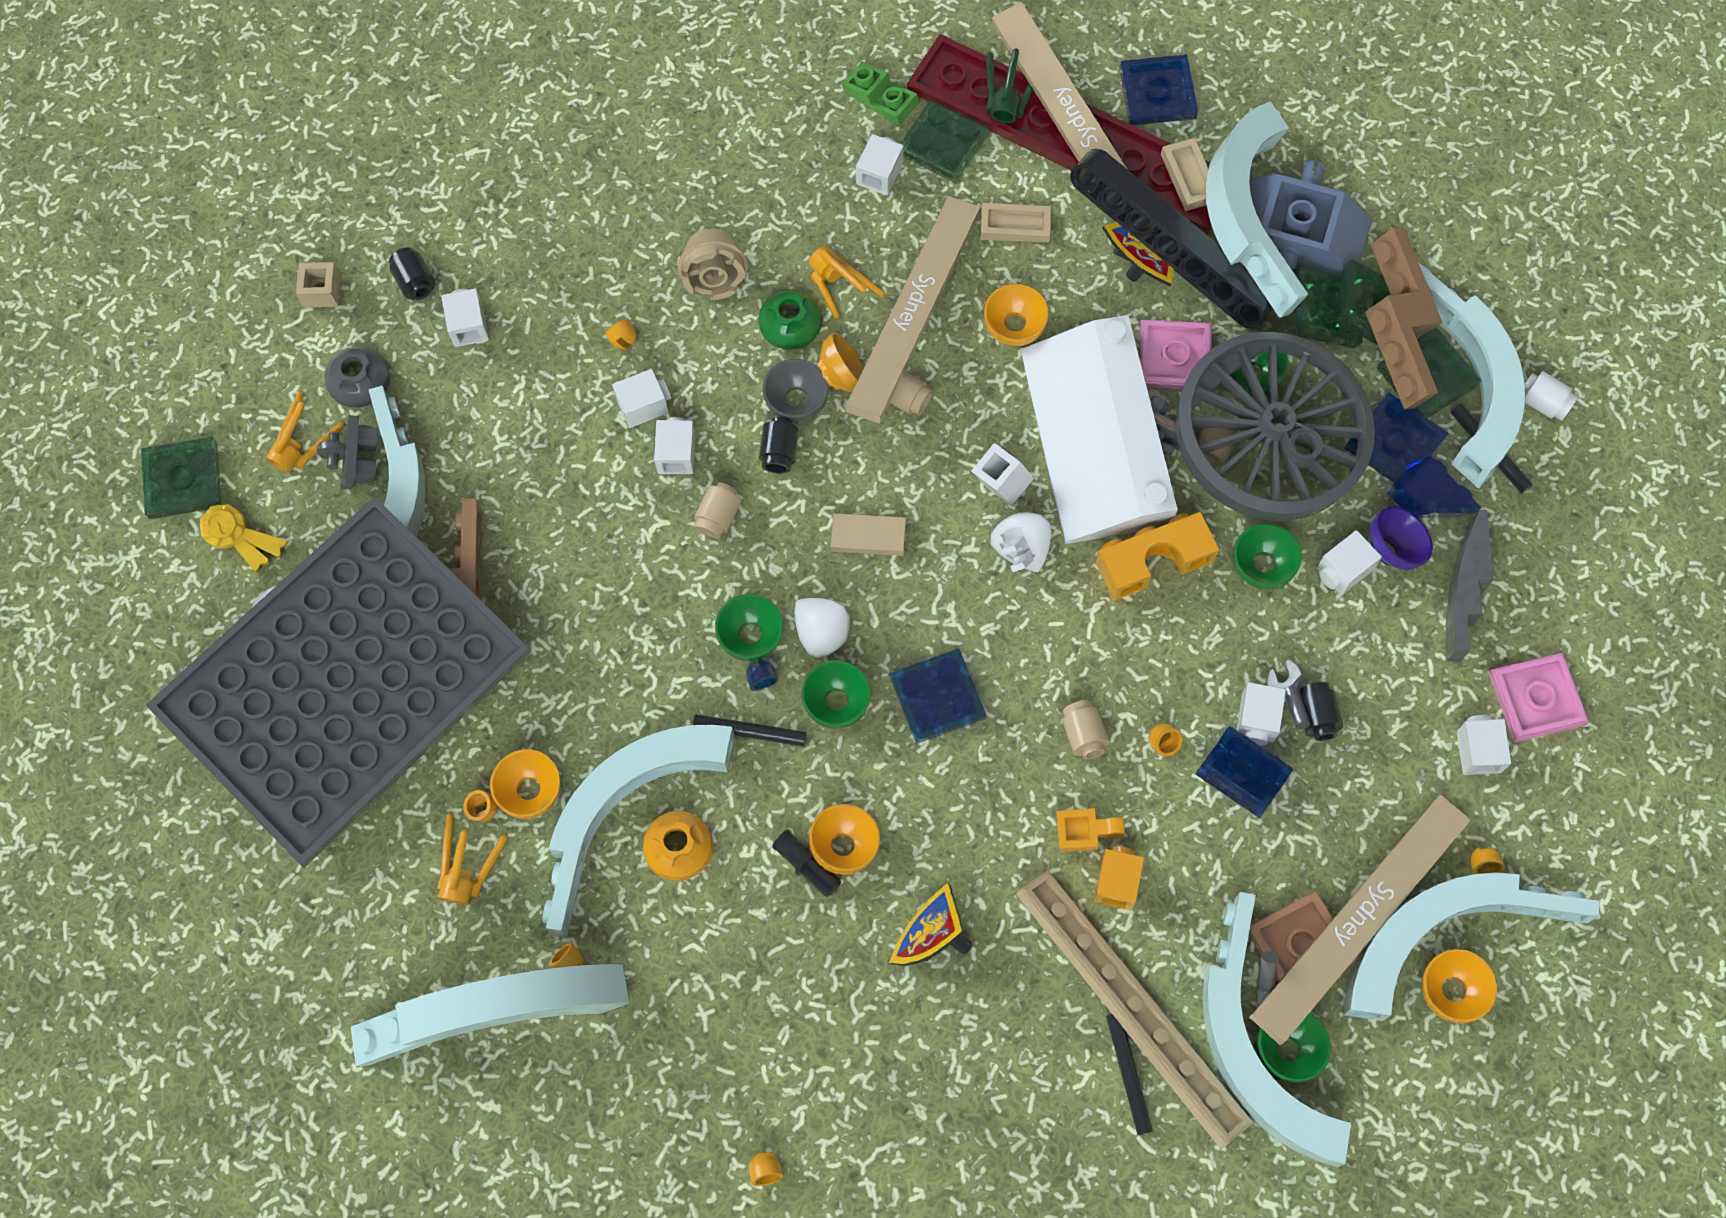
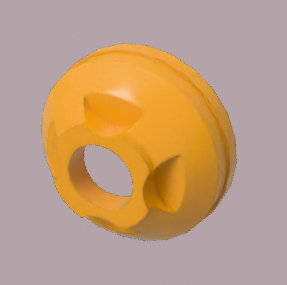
M1009 284L996 289L989 296L984 307V320L987 330L997 341L1010 346H1022L1035 341L1043 333L1049 316L1048 306L1043 296L1037 290L1022 284ZM1017 315L1024 319L1026 325L1020 331H1011L1005 326V320L1009 316Z
M833 332L824 339L821 346L820 359L817 362L823 377L836 390L841 389L852 393L864 369L863 363L851 345L837 332Z
M532 749L514 751L500 760L494 768L490 780L491 795L496 805L506 814L518 819L536 818L550 810L557 801L561 790L560 774L555 763L544 753ZM534 779L540 784L539 794L530 800L521 798L518 794L520 784L524 780Z
M838 804L826 808L814 819L810 828L809 845L812 855L819 865L832 873L846 875L863 870L875 858L879 849L880 834L876 822L870 814L854 805ZM840 836L849 838L854 845L852 853L847 856L837 855L831 848V843L835 838Z
M686 811L667 812L655 819L648 827L643 842L644 857L648 866L660 877L673 881L687 880L698 875L709 863L713 853L712 835L708 826L696 815ZM676 830L684 832L687 835V844L682 850L670 851L665 847V838L670 832Z
M1453 949L1438 954L1428 963L1422 976L1421 990L1428 1007L1437 1016L1452 1023L1462 1024L1474 1022L1491 1010L1497 996V983L1490 966L1481 957L1467 950ZM1446 979H1457L1463 984L1465 995L1461 1001L1455 1002L1445 997L1442 986Z

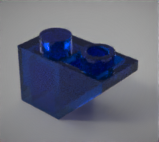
M1432 456L1413 461L1386 492L1401 508L1411 512L1417 518H1455L1477 513L1481 509V506L1473 499L1472 493L1466 487L1458 484L1448 474L1446 466Z

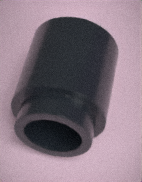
M409 247L395 251L389 259V270L404 297L410 300H421L429 296L435 287L436 281L420 253Z
M775 417L763 424L759 460L762 462L761 467L763 470L783 474L789 472L791 465L795 463L798 428L792 424L791 420Z
M1315 682L1303 686L1299 692L1310 722L1309 727L1304 729L1305 734L1309 737H1314L1316 741H1327L1335 738L1338 735L1337 732L1343 728L1335 691L1330 689L1327 682Z

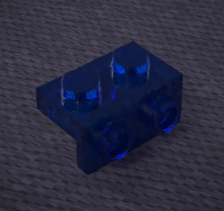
M1229 726L1195 775L1260 819L1293 772V768L1284 763L1279 757L1250 740L1245 734Z

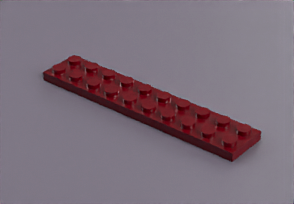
M939 34L907 82V89L917 93L918 97L1072 170L1078 163V160L1035 91H1033L1025 106L1022 118L1017 117L1013 123L995 121L991 118L990 112L986 111L988 102L987 56ZM994 60L995 93L998 92L999 88L1005 87L1009 66ZM1016 70L1012 88L1018 91V96L1021 99L1029 82L1023 73ZM1086 103L1126 168L1208 236L1213 227L1207 205L1185 211L1162 159V147L1171 145V143ZM1205 160V162H1206V164H1207V166H1208V168H1209L1210 162L1207 161V160Z

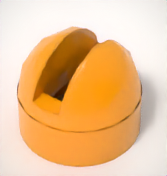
M629 319L617 322L605 333L610 343L620 350H627L629 348L627 343L633 345L637 338L635 328Z
M1164 723L1154 726L1148 736L1152 749L1164 757L1177 753L1183 742L1181 732L1172 725Z
M475 790L465 798L463 810L470 820L485 822L491 820L496 815L498 806L490 793ZM487 806L485 810L477 814L476 809Z
M1486 846L1482 850L1478 847L1471 855L1470 864L1474 875L1503 873L1505 870L1501 854L1493 847Z
M570 942L555 953L549 962V966L551 968L584 965V958L581 952Z
M761 1152L752 1158L749 1163L751 1184L753 1186H766L776 1183L783 1178L781 1163L777 1156L772 1153Z

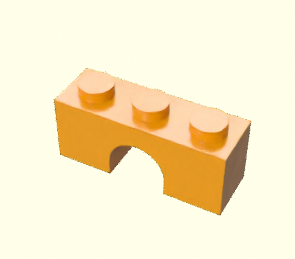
M1201 512L1190 516L1188 513H1182L1170 519L1168 524L1158 528L1148 526L1139 530L1134 535L1135 537L1124 541L1114 539L1105 543L1101 550L1098 551L1096 565L1113 601L1148 588L1151 574L1145 561L1149 557L1163 555L1170 558L1176 564L1180 574L1183 575L1214 563L1219 548Z

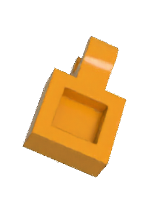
M1095 808L1056 811L1059 852L1098 850V838H1124L1123 817L1096 820Z

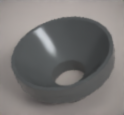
M354 346L346 348L333 356L326 367L324 378L326 388L336 402L347 407H363L372 404L369 389L383 386L384 390H387L390 383V371L385 359L378 352L368 347ZM351 361L361 362L363 364L361 372L356 376L344 375L343 369L347 363Z
M804 359L784 360L776 364L767 373L763 382L764 400L769 410L775 416L787 418L792 422L806 421L817 415L824 407L828 396V383L823 377L821 369L814 363ZM793 390H801L807 395V400L803 405L794 407L787 403V394Z

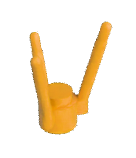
M822 246L811 255L809 265L814 272L810 278L817 284L835 319H838L840 314L824 282L825 280L835 282L843 276L861 292H865L868 288L879 297L885 296V292L849 265L830 246Z
M303 392L297 393L278 437L265 457L272 465L287 473H291L294 466L303 470L308 460L317 453V445L323 441H328L330 432L339 433L345 427L343 422H339L302 455L300 451L303 447L291 439L290 436L305 407V403L302 401L304 397Z
M448 813L444 827L441 875L437 889L440 890L438 898L452 903L468 905L470 897L479 898L482 884L499 857L508 837L507 835L500 837L473 882L471 881L473 874L461 870L468 831L465 829L460 832L453 867L450 868L454 817L452 813Z

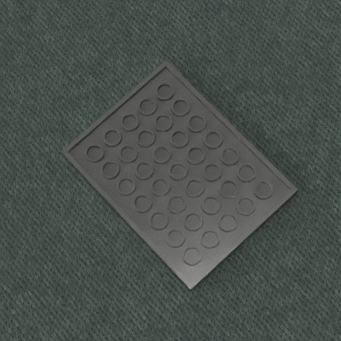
M374 496L149 701L146 706L276 841L305 868L510 673L531 650Z

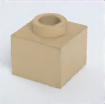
M334 262L299 263L296 295L303 307H338L341 275Z

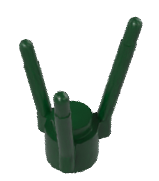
M1017 48L1012 51L1005 87L999 88L996 93L993 53H987L988 102L986 111L990 112L992 119L1000 123H1013L1017 117L1022 118L1025 106L1034 91L1029 83L1020 99L1018 91L1012 88L1019 56V49Z

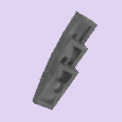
M1479 510L1469 525L1457 555L1449 588L1446 614V661H1462L1470 652L1468 626H1474L1482 616L1480 592H1485L1494 580L1487 510Z

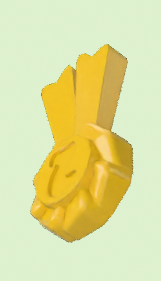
M229 504L211 506L200 518L201 536L208 544L216 549L235 547L256 573L260 571L262 566L270 564L268 558L260 553L259 550L280 558L282 555L281 549L288 544L284 539L247 529L244 515Z

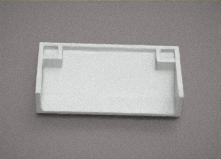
M1129 315L1094 320L1022 348L1021 355L1065 544L1133 533L1148 526L1158 528L1168 524L1169 520L1176 516L1178 509Z

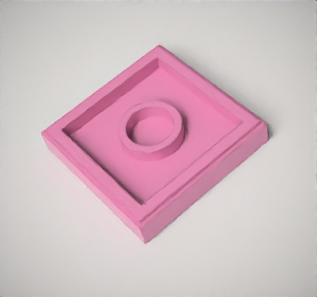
M1141 320L1139 359L1146 387L1183 390L1185 382L1194 366L1212 349V323Z
M1563 652L1490 670L1489 676L1514 743L1586 726L1589 723Z

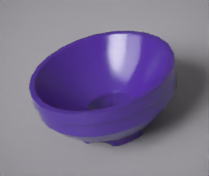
M1396 506L1387 507L1372 520L1370 525L1371 546L1382 556L1380 561L1383 564L1402 570H1414L1424 565L1431 558L1433 545L1429 532L1424 524L1411 512ZM1386 542L1392 545L1395 553L1388 547Z

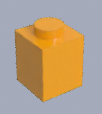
M1115 846L1112 850L1105 849L1093 902L1132 910L1137 899L1144 857L1136 856L1134 850L1126 847Z

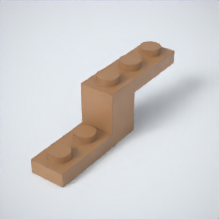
M1404 226L1391 228L1370 244L1391 295L1381 300L1365 313L1405 410L1415 408L1438 394L1417 338H1420L1441 324L1442 319Z
M477 498L462 499V512H456L455 516L456 532L461 534V546L455 547L456 568H450L449 570L480 599L482 510Z

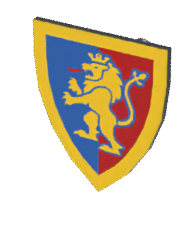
M1117 222L1103 226L1102 229L1115 247L1113 253L1132 264L1126 272L1129 280L1136 282L1145 273L1168 286L1172 285L1174 272L1172 267Z
M949 883L937 891L908 923L889 961L891 965L908 966L923 961L927 962L950 945L963 955L970 951L972 942L963 936L965 932Z

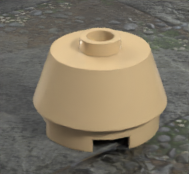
M705 229L689 238L679 259L677 269L683 286L690 294L693 295V292L696 291L700 294L709 295L710 300H719L737 292L736 286L743 278L745 279L748 263L745 255L730 234L718 229Z

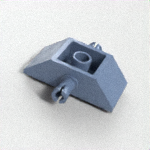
M1315 161L1305 162L1300 180L1280 174L1249 180L1250 193L1256 214L1266 233L1294 273L1296 266L1345 280L1355 281L1372 220L1346 192L1321 186L1322 178L1326 171V167L1322 163L1318 162L1315 174H1312Z

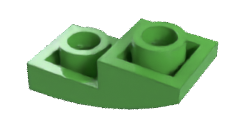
M863 61L842 83L843 89L852 97L898 126L902 124L919 104L917 93L890 82L888 72Z

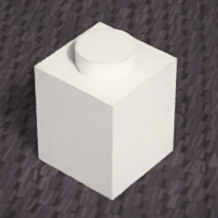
M872 134L856 165V184L888 196L903 165L904 145L899 144L892 138H882Z
M476 288L469 290L457 289L450 294L441 295L447 331L454 347L489 340L483 305Z
M652 369L612 384L616 400L628 428L669 413L666 401L671 399L669 390L664 379L657 381Z
M680 417L656 420L654 462L658 474H694L696 434L693 421H687Z
M995 443L971 471L984 486L1010 506L1013 505L1034 479L1020 461Z
M1356 530L1326 553L1317 569L1320 571L1319 576L1322 582L1328 588L1336 589L1343 595L1371 573L1382 556Z
M1248 682L1242 692L1236 736L1245 737V741L1253 745L1273 743L1280 733L1286 689Z
M1476 715L1469 717L1457 730L1463 775L1499 774L1511 765L1505 719L1491 720L1489 715Z

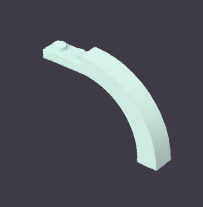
M1270 101L1248 112L1216 150L1207 173L1206 203L1215 236L1231 265L1240 261L1243 263L1279 318L1289 315L1306 298L1308 293L1263 228L1256 214L1250 193L1249 177L1253 158L1272 149L1289 129Z
M1419 263L1442 319V323L1439 325L1465 351L1475 369L1480 384L1482 410L1477 432L1461 448L1452 462V465L1477 488H1480L1502 461L1519 432L1525 406V382L1522 366L1509 335L1491 310L1475 295L1467 302H1464L1454 290L1444 285L1427 267Z
M383 386L369 389V394L389 464V484L384 506L417 537L425 509L426 496L422 459L415 443L409 444L404 428H397L395 419L401 417L395 397L388 398Z
M690 725L653 733L620 749L585 778L562 811L548 848L554 857L562 859L561 863L556 862L554 865L551 883L555 885L553 899L546 901L543 911V923L547 924L546 929L551 935L567 938L586 854L594 834L609 812L635 789L665 775L690 770H710L728 773L735 739L732 727Z
M1475 874L1440 883L1405 903L1367 943L1351 974L1343 1015L1380 1021L1392 1015L1394 989L1404 961L1422 936L1447 920L1477 912H1506L1589 923L1599 916V900L1586 899L1584 893L1575 891L1562 892L1561 895L1547 894L1545 888L1538 886H1523L1519 890L1520 874Z
M1239 892L1234 899V903L1227 902L1224 912L1223 925L1229 926L1227 941L1220 940L1216 963L1223 964L1222 968L1210 965L1205 971L1203 1015L1212 1055L1231 1093L1260 1127L1292 1150L1315 1161L1340 1167L1346 1163L1351 1123L1317 1112L1285 1091L1263 1066L1248 1037L1241 1008V978L1256 895Z
M623 965L569 966L511 974L444 989L395 1005L396 1010L351 1026L356 1066L372 1065L438 1040L487 1027L544 1017L600 1014L629 1004V997Z

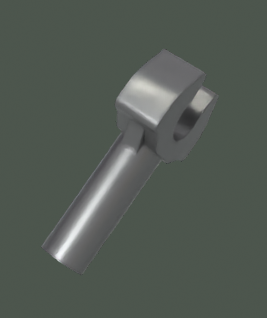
M1287 660L1286 666L1289 671V678L1284 682L1282 674L1271 669L1268 677V686L1286 689L1285 698L1296 729L1302 730L1309 727L1310 722L1299 690L1309 680V677L1303 668Z
M1271 951L1264 952L1261 957L1257 1007L1275 987L1278 956Z

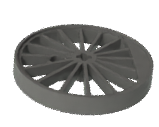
M1256 332L1231 338L1211 349L1198 361L1190 372L1183 387L1176 414V434L1179 449L1186 466L1196 481L1207 493L1228 508L1246 516L1262 520H1297L1315 515L1327 509L1343 497L1359 481L1368 466L1374 446L1375 427L1372 409L1363 387L1352 371L1334 354L1318 344L1285 333ZM1264 351L1267 352L1268 400L1250 363L1252 359ZM1276 352L1288 354L1299 359L1281 402H1278ZM1305 362L1312 364L1327 375L1292 407L1287 404ZM1238 369H1242L1255 400L1231 377ZM1330 382H1334L1346 398V400L1298 415L1295 413ZM1222 384L1243 406L1214 394L1212 391ZM1203 401L1241 419L1191 415V412ZM1350 408L1355 418L1356 428L1302 423ZM1193 427L1246 431L1198 445ZM1321 436L1357 439L1356 456L1353 457L1324 444ZM1255 438L1218 471L1212 467L1204 456L1205 453ZM1261 442L1263 443L1243 490L1222 477ZM1295 443L1309 449L1310 454L1300 453L1296 449ZM1268 446L1270 447L1271 500L1248 493ZM1279 453L1300 497V501H1280ZM1320 454L1350 468V472L1339 483L1315 459ZM1299 468H1307L1330 491L1312 498Z

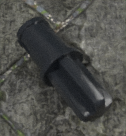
M789 829L785 830L774 841L772 848L795 868L794 873L797 876L802 874L824 896L832 895L841 884L840 878L819 865L812 852Z

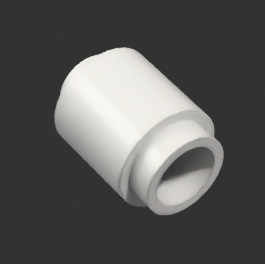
M1542 371L1539 376L1532 373L1525 382V403L1550 419L1556 417L1562 421L1579 396L1571 392L1573 388L1545 371Z

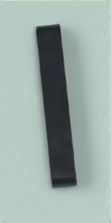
M1091 149L1072 168L1070 180L1072 185L1081 194L1160 257L1239 325L1247 329H1256L1263 324L1273 310V307L1246 267L1240 262L1231 265L1222 248L1110 154L1102 149Z

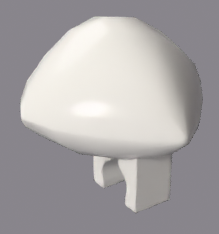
M1030 512L1013 514L995 527L991 533L990 544L1000 556L1013 563L1010 566L1012 572L1021 569L1039 572L1046 560L1050 547V522L1041 514Z
M806 598L796 601L794 611L796 629L799 640L808 655L816 658L825 657L835 652L846 642L850 629V617L845 606L834 601L832 598Z

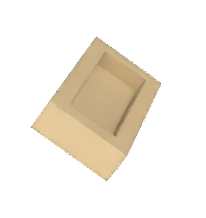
M1192 138L1162 147V159L1185 211L1206 206V179L1209 168L1196 139Z
M982 203L980 240L1050 241L1051 206Z
M833 513L831 552L904 556L906 518Z

